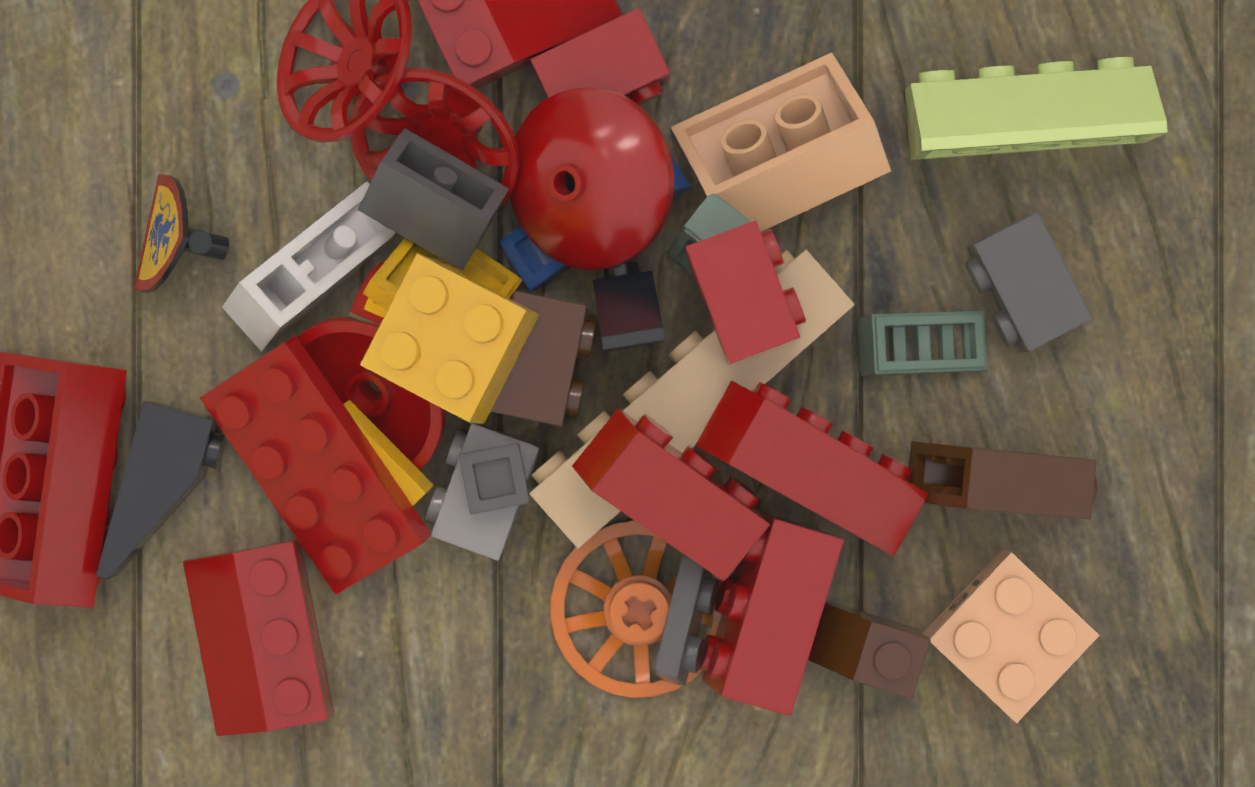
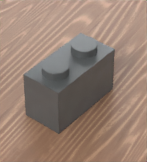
M404 128L380 162L358 211L463 271L485 236L509 188Z
M1039 212L1031 214L967 247L972 256V259L965 262L967 271L981 294L989 290L1000 311L992 315V318L1000 336L1008 347L1017 344L1021 353L1030 352L1093 319Z

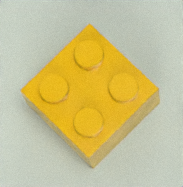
M417 253L360 365L469 423L484 424L540 314L432 258Z

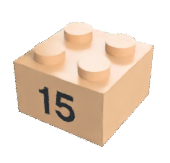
M1003 548L923 632L931 640L930 643L1016 723L1022 719L1100 636L1012 552Z

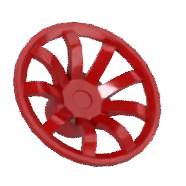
M308 0L303 5L291 24L283 43L277 71L278 102L284 118L293 130L307 139L320 143L337 142L351 137L366 127L382 111L399 84L409 57L412 23L407 0H380L372 8L369 20L366 16L365 0H349L350 19L353 28L343 19L336 8L334 0ZM319 10L330 30L340 41L338 46L304 33ZM396 10L399 22V38L383 39L381 35L383 21L389 13ZM297 48H302L331 60L330 66H316L293 73ZM391 71L382 89L374 79ZM314 84H328L307 99L301 112L298 110L293 96L297 90ZM362 92L372 103L359 116L348 122L347 107L353 97L359 96ZM334 100L331 106V122L333 127L321 128L314 126V119L318 111L328 102Z
M405 68L402 78L389 100L394 109L405 115V117L387 118L377 115L366 127L350 137L354 155L370 181H372L380 162L391 146L379 151H370L366 138V128L379 134L400 135L402 130L406 128L476 170L478 169L475 159L486 165L505 166L501 184L509 188V191L500 208L508 201L518 182L520 171L519 148L513 131L502 113L485 95L470 84L450 74L436 70ZM391 71L374 79L382 89ZM408 82L430 83L428 103L416 104L408 99L403 93L400 84ZM362 92L353 104L349 121L359 116L372 103ZM488 120L491 121L498 132L504 149L488 148L478 142L477 136L481 132L483 124Z

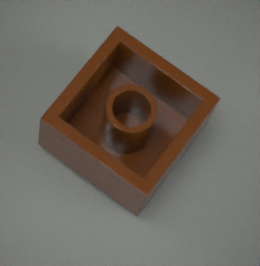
M514 291L513 301L540 314L491 412L563 426L566 414L577 417L579 413L585 381L574 379L579 355L589 358L591 356L597 321L586 319L588 307L585 305Z

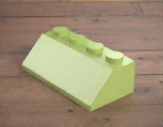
M1133 57L1101 59L1097 61L1098 70L1075 71L1073 61L1049 62L1038 65V74L1015 76L1014 66L985 67L978 69L979 78L955 80L954 70L928 71L919 73V83H911L905 89L910 160L1147 143L1168 133L1167 119L1152 66L1134 67Z

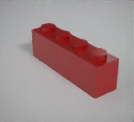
M731 380L695 446L894 556L929 493L908 482L913 470L884 454L880 456L877 463L869 459L874 449L872 446L843 430L837 440L829 436L828 433L833 426L831 422L802 406L797 415H793L786 410L792 400L761 382L758 383L753 392Z

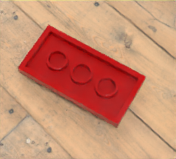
M296 335L200 397V400L335 595L420 546L432 535Z

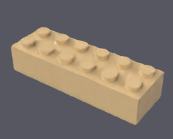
M807 249L796 258L786 250L782 254L784 264L774 268L782 290L793 287L800 301L806 319L805 323L796 326L801 338L728 365L715 329L704 339L695 330L668 354L675 365L659 379L649 371L623 394L630 404L622 411L636 421H639L643 414L654 419L673 436L669 444L682 453L688 445L691 447L695 446L731 380L754 392L759 382L766 384L855 304ZM605 410L577 434L584 443L582 447L568 459L559 450L531 475L538 485L529 494L577 549L620 512L619 509L592 492L572 467L574 462L610 419Z

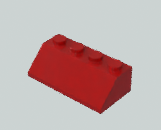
M0 352V596L30 604L94 608L96 589L101 580V577H97L96 573L101 559L105 528L109 522L110 512L108 503L113 470L118 459L117 439L121 411L126 402L125 382L127 370Z

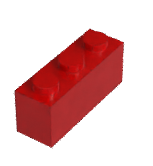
M618 408L572 467L592 492L719 579L725 581L770 526V523L754 507L760 498L749 487L733 476L724 483L712 475L717 467L693 447L688 445L681 453L671 446L669 442L673 439V436L648 415L643 414L639 421H636Z

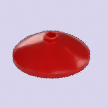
M596 87L574 88L554 94L538 104L527 115L515 135L519 148L520 171L518 182L510 196V202L520 226L529 239L542 252L557 262L586 270L614 267L630 261L646 250L662 230L668 218L674 194V169L671 154L662 132L651 116L628 97L612 90ZM568 172L575 179L573 192H570L566 187L565 176Z
M335 317L318 322L299 334L297 338L341 402L345 404L350 400L420 470L431 459L441 442L446 423V410L360 365L380 326L362 322L353 317ZM369 380L374 382L381 392L375 391L370 386Z

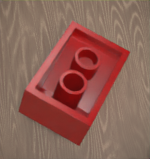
M417 0L453 76L470 84L475 89H479L531 64L530 59L622 16L615 0Z

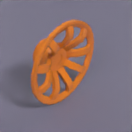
M635 520L614 523L604 527L579 549L577 547L573 549L564 560L555 578L551 595L550 619L555 640L564 658L577 674L593 686L611 694L630 698H643L666 694L677 690L682 685L665 682L663 679L650 683L648 645L656 641L661 644L677 575L664 585L656 580L667 542ZM629 535L653 536L642 575H632L618 542V537ZM602 544L606 549L619 581L613 587L576 569L589 553ZM712 574V578L719 581L720 588L722 580ZM569 582L605 601L604 610L565 618V597ZM715 607L711 615L703 613L701 624L711 625L709 635L713 636L716 634L722 614L716 612ZM607 626L611 635L590 662L587 663L576 650L568 633ZM624 643L634 647L635 684L617 681L601 674L603 668ZM699 669L697 673L689 672L686 684L691 682L703 670Z

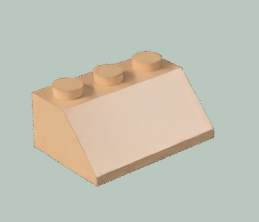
M832 52L671 127L703 199L705 200L710 194H717L751 222L756 220L761 232L891 172L875 121Z

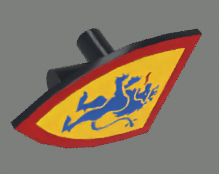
M158 174L134 290L146 293L156 291L167 280L182 252L224 260L228 252V237L188 227V209L185 192L180 181L170 175Z

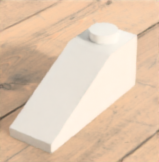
M368 182L361 185L241 280L222 306L261 352L302 320L398 235L395 231L358 211L370 185Z

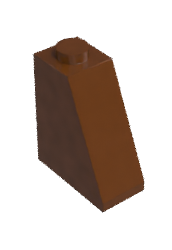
M911 441L909 469L913 470V473L908 482L929 493L924 503L971 510L1091 520L1092 503L1097 494V480L1095 477L1097 460Z
M826 600L808 660L853 681L913 699L931 640L917 628Z

